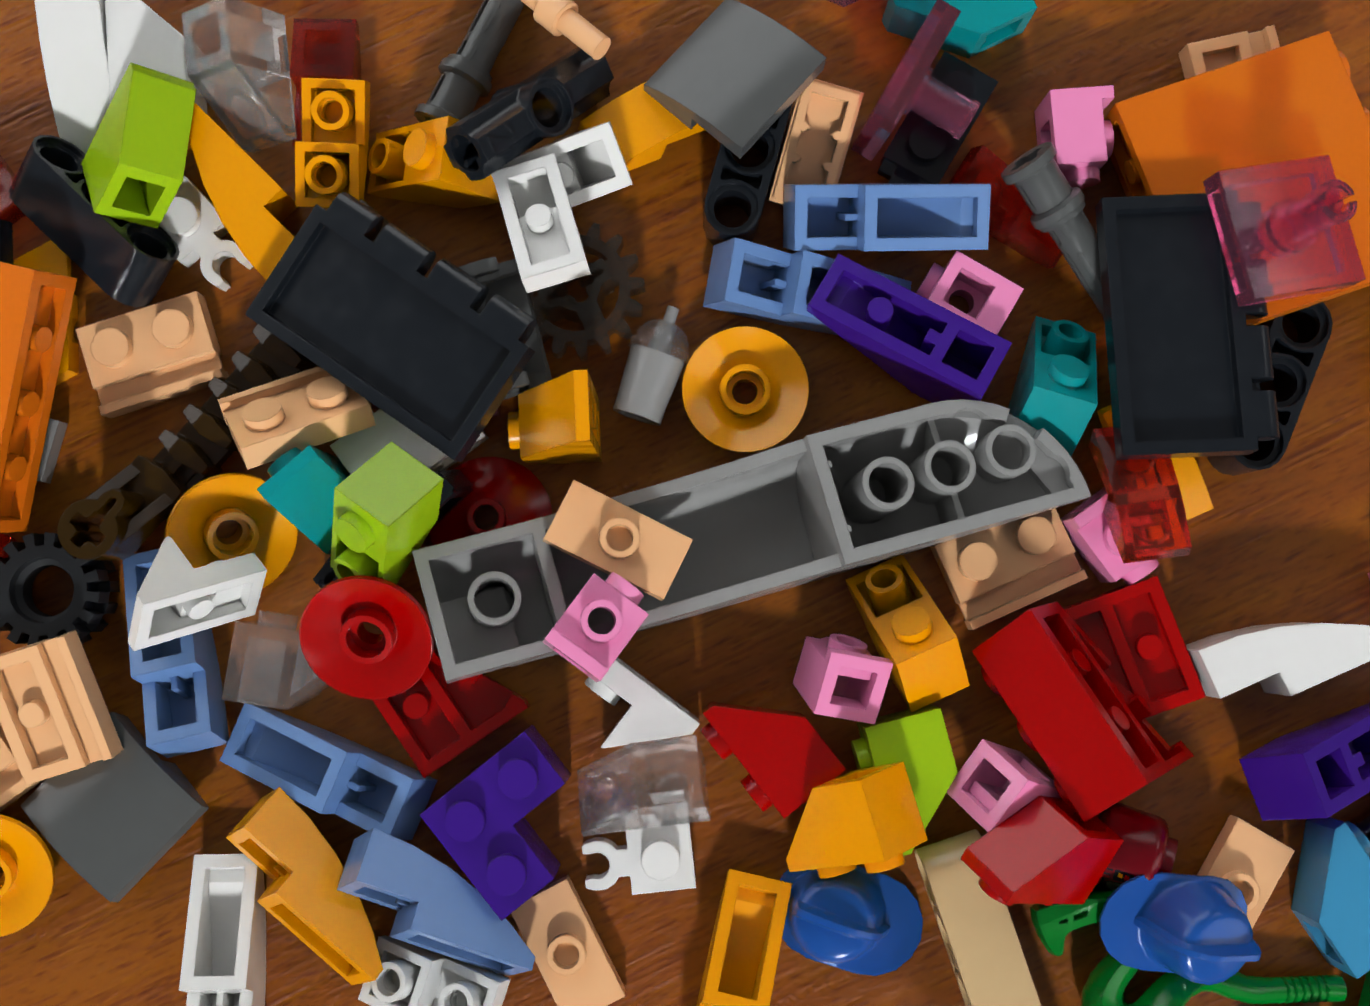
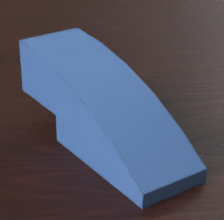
M784 184L783 248L793 251L859 250L864 252L988 250L991 184Z
M732 238L713 246L703 307L779 325L838 335L807 311L809 302L835 259L806 250L791 254L740 238ZM874 271L911 290L912 281Z
M159 549L133 554L123 559L128 637L137 593ZM212 628L137 651H133L128 644L131 678L142 684L146 747L169 758L227 744L229 731L226 706Z
M245 701L220 758V761L274 790L280 787L291 799L320 814H336L366 831L376 828L400 840L413 839L421 820L420 814L425 811L437 783L436 779L430 776L424 778L420 771L368 747L250 701Z
M372 828L353 840L337 890L397 910L389 937L504 976L532 971L535 956L506 918L501 921L478 890L450 867L414 845L376 828Z

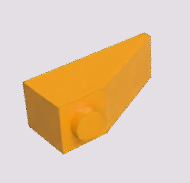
M572 370L518 394L519 411L508 413V439L511 450H520V459L527 465L602 462L599 398L588 370Z

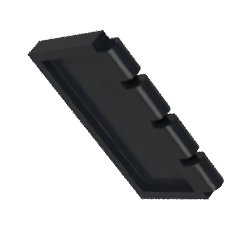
M347 192L338 194L328 210L316 204L245 315L451 459L463 462L535 353L525 343L534 331L537 320L499 294L494 295L486 304L481 314H479L477 311L488 295L489 288L445 258L436 263L426 278L425 275L435 260L436 252L393 223L387 224L373 242L382 228L383 216Z
M1234 192L1101 198L1095 206L1116 460L1249 455L1259 450L1258 441L1279 439L1280 430L1276 391H1253L1252 383L1274 380L1269 326L1246 325V319H1257L1268 315L1263 262H1240V257L1251 256L1261 252L1257 205H1235Z

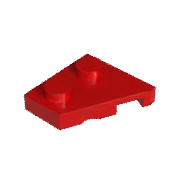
M1157 575L1145 577L1131 585L1126 584L1064 607V610L1112 662L1111 666L1104 673L1128 700L1140 694L1153 708L1152 714L1146 718L1206 697Z
M436 647L433 649L432 658L425 673L415 685L393 697L372 699L424 778L530 707L525 697L484 674L447 684Z

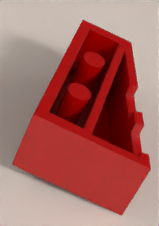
M1057 601L1030 608L972 650L981 664V674L984 681L994 693L1004 699L1017 719V728L1020 736L1032 750L1040 754L1055 777L1054 784L1058 794L1069 807L1078 812L1084 822L1194 757L1193 753L1181 740L1170 747L1145 719L1152 714L1153 708L1140 694L1128 700L1104 673L1111 666L1112 662Z

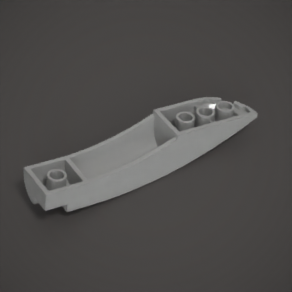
M961 399L930 403L806 435L803 439L612 497V499L693 539L664 600L660 601L642 592L644 598L638 606L649 615L636 631L639 632L1087 499L1091 497V493L1072 457L1044 428L1035 429L1025 421L1009 414V408L984 401ZM556 513L412 551L447 684L509 666L515 667L558 655L543 643L545 637L594 573L604 581L609 577L608 574L543 542ZM599 608L590 612L588 624L593 632L607 634L613 628L614 619L609 611Z

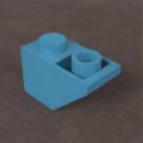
M1331 817L1307 819L1291 910L1326 962L1359 979L1370 971V841L1350 821L1343 822Z

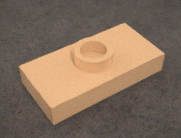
M814 79L795 100L767 201L783 205L784 184H838L864 95L863 92Z
M573 480L543 539V542L608 575L612 572L618 574L638 590L660 601L664 600L693 539L576 480Z
M1230 815L1197 876H1215L1228 879L1242 891L1247 904V917L1253 929L1295 850L1244 820Z
M569 875L542 888L511 913L528 948L535 956V962L557 1006H608L626 996V988Z

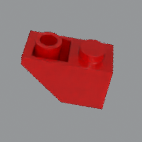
M713 701L702 709V713L709 723L701 728L700 731L723 760L732 754L737 757L749 773L740 782L763 812L774 805L785 819L808 800L812 788L835 779L846 770L814 727L800 712Z
M1038 796L968 846L960 859L980 877L978 884L988 896L1004 905L1042 904L1052 906L1053 904H1084L1124 840L1096 816L1084 822L1078 812L1069 807L1062 798Z

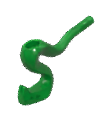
M1096 885L1084 904L1032 905L1030 907L1031 920L1039 939L1047 951L1054 956H1061L1064 952L1065 937L1069 932L1099 922V916L1104 904L1115 890ZM1108 953L1089 974L1082 989L1081 1006H1185L1191 997L1200 992H1214L1223 997L1248 1004L1343 1002L1347 997V987L1343 977L1340 975L1256 977L1246 976L1237 972L1224 982L1205 985L1191 982L1175 973L1166 972L1136 1002L1127 1004L1123 999L1124 991L1138 969L1122 965Z

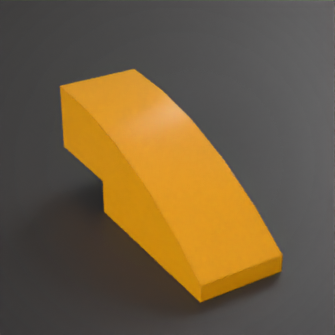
M194 102L189 140L203 185L221 222L243 255L267 281L295 238L282 224L297 208L295 207V201Z
M278 787L260 798L225 838L274 880L257 900L262 907L352 986L375 981L382 972L383 967L373 930L359 897L337 890L344 870L337 854L309 816Z
M733 869L728 870L696 1006H770L792 883Z

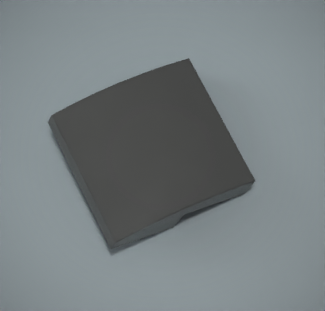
M724 0L644 84V91L688 128L692 129L698 123L741 159L824 70L827 57L791 30L756 9L735 0Z
M111 712V719L124 750L112 759L106 761L99 760L88 764L86 767L46 779L20 806L45 839L82 878L108 901L118 903L209 809V806L175 763L160 760L154 750L146 747V740L128 716Z

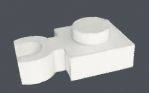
M184 176L183 182L159 226L177 243L180 251L177 260L189 268L201 258L200 269L203 276L211 284L226 292L231 286L220 274V266L224 260L231 257L236 258L249 270L254 266L243 255L235 242L221 239L228 231L221 222L213 203L192 181Z
M689 819L626 826L627 845L617 846L612 840L605 837H594L583 842L582 854L601 853L609 861V869L606 872L586 876L585 885L587 889L594 891L605 890L614 885L619 877L630 876L632 895L696 888Z

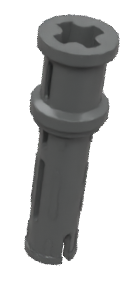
M484 0L456 54L451 53L447 57L442 58L438 66L441 76L427 103L418 104L414 112V116L419 122L448 115L461 120L473 112L480 97H488L492 89V77L489 73L525 5L520 0Z
M1045 142L1014 160L1004 169L1001 177L1006 185L1014 184L1033 213L1030 217L1033 227L1042 233L1049 232L1080 283L1096 305L1104 321L1098 237L1083 211L1086 205L1084 201L1085 195L1080 187H1071L1054 160V156L1057 153L1052 142Z

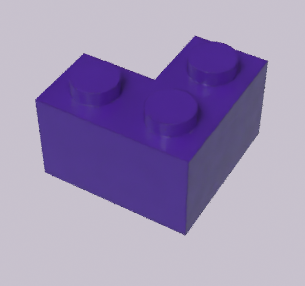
M533 724L420 814V817L501 921L551 882L561 865L524 816L566 784L571 773Z

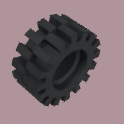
M57 533L27 534L22 536L24 542L11 541L3 547L4 551L9 555L7 558L0 557V631H11L6 639L15 644L28 643L29 645L76 630L83 644L92 639L90 636L91 632H102L109 624L102 617L104 614H115L118 603L109 601L110 592H120V582L109 581L108 574L117 571L112 561L85 560L70 555L62 547ZM50 566H58L64 569L72 578L74 585V594L70 605L63 612L54 616L41 612L34 604L32 588L36 576Z

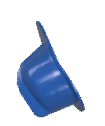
M857 866L848 873L821 879L818 876L817 869L789 872L788 869L780 879V881L792 883L782 938L791 949L806 958L855 974L878 976L895 971L913 956L921 941L923 918L917 899L903 883L880 872L868 874L864 867Z
M1165 872L1154 874V878L1150 881L1145 878V875L1136 876L1123 882L1107 898L1099 916V935L1107 952L1122 965L1135 969L1175 973L1194 983L1213 985L1224 982L1235 975L1246 962H1256L1261 957V949L1253 939V931L1247 917V904L1243 893L1228 879L1215 876Z

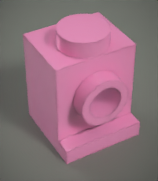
M1113 85L1049 90L1034 111L1037 145L1052 142L1057 151L1054 160L1072 188L1080 187V189L1099 184L1101 182L1100 169L1112 155L1114 130L1111 121L1104 120L1103 111L1115 98Z
M956 251L945 268L935 262L933 263L916 294L998 335L1024 288L963 253ZM961 296L966 299L969 305L968 313L966 314L950 305L949 298Z
M1126 481L1103 487L1061 518L1073 546L1100 583L1117 582L1122 578L1127 585H1131L1141 580L1159 566L1160 563L1153 554L1167 545L1130 495L1132 490ZM1119 525L1131 540L1125 549L1118 547L1113 539L1114 530Z
M614 572L609 575L606 581L594 573L545 637L543 643L592 680L599 682L649 615L638 606L644 595L634 585ZM601 608L611 613L614 625L609 633L597 634L591 630L588 624V617L591 611Z
M831 634L830 637L821 639L806 636L793 684L814 714L875 724L894 663L888 658L872 656L867 650L868 646L866 643L848 635Z
M984 739L981 740L957 773L947 791V794L987 832L1038 796L1061 798L1056 790L1054 780L1022 752Z

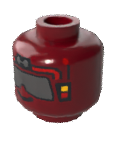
M1116 803L1099 814L1098 818L1118 834L1124 842L1097 885L1116 890L1123 882L1136 876L1145 875V878L1150 881L1154 878V874L1159 872L1171 873L1177 853L1178 840L1169 837V828L1165 819L1121 803Z

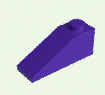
M839 253L807 306V311L912 393L931 403L961 399L981 401L1012 342Z
M1370 703L1280 736L1239 759L1262 821L1328 818L1370 792Z

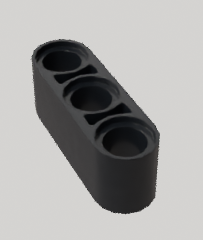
M792 104L752 146L764 156L765 161L760 165L744 167L738 164L732 156L733 153L721 143L704 207L703 228L707 239L713 246L735 237L750 242L753 241L767 199ZM737 205L747 213L748 221L739 227H726L716 219L715 213L722 206Z
M52 135L35 137L8 191L10 199L114 300L133 307H146L151 304L179 256L180 251L177 243L160 226L156 229L94 213L81 164L86 154L74 144Z
M1323 302L1257 324L1267 325L1270 330L1274 380L1272 381L1276 389L1280 438L1270 441H1258L1259 450L1254 452L1250 459L1243 455L1208 456L1207 459L1211 465L1221 473L1235 476L1267 469L1278 463L1284 455L1331 335L1332 317L1329 309ZM1283 317H1287L1295 324L1298 332L1296 342L1285 334L1282 326ZM1252 383L1253 391L1261 390L1259 383Z

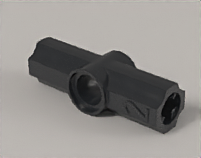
M577 47L519 84L498 89L490 102L446 128L447 142L443 147L453 167L460 169L471 181L481 180L543 139L564 134L570 128L573 119L610 96L609 86L614 76L606 57L594 60Z

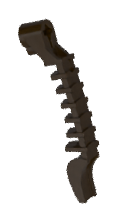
M360 200V202L377 212L368 202ZM384 218L382 228L380 229L379 233L377 234L373 242L376 240L382 229L390 223L386 218ZM257 324L252 331L260 342L249 354L237 351L232 356L231 360L237 368L226 380L214 377L209 382L208 386L213 395L202 407L189 404L183 410L184 415L189 421L178 433L166 429L161 433L159 439L165 447L154 458L138 455L129 466L88 497L72 503L65 509L59 519L57 531L62 547L70 555L85 560L118 561L133 555L160 523L169 518L173 507L186 491L209 477L219 475L223 471L221 468L223 463L234 451L239 452L229 427L224 420L217 399L314 368L316 364ZM101 519H105L99 526L98 524L100 523ZM103 535L106 536L103 542H99Z

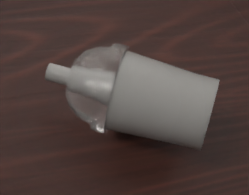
M668 305L663 320L653 319L647 321L638 328L635 335L630 336L628 342L630 350L618 395L613 406L615 412L643 423L656 426L661 425L683 366H687L690 354L687 353L689 345L687 335L681 327L675 324L679 312L678 308Z

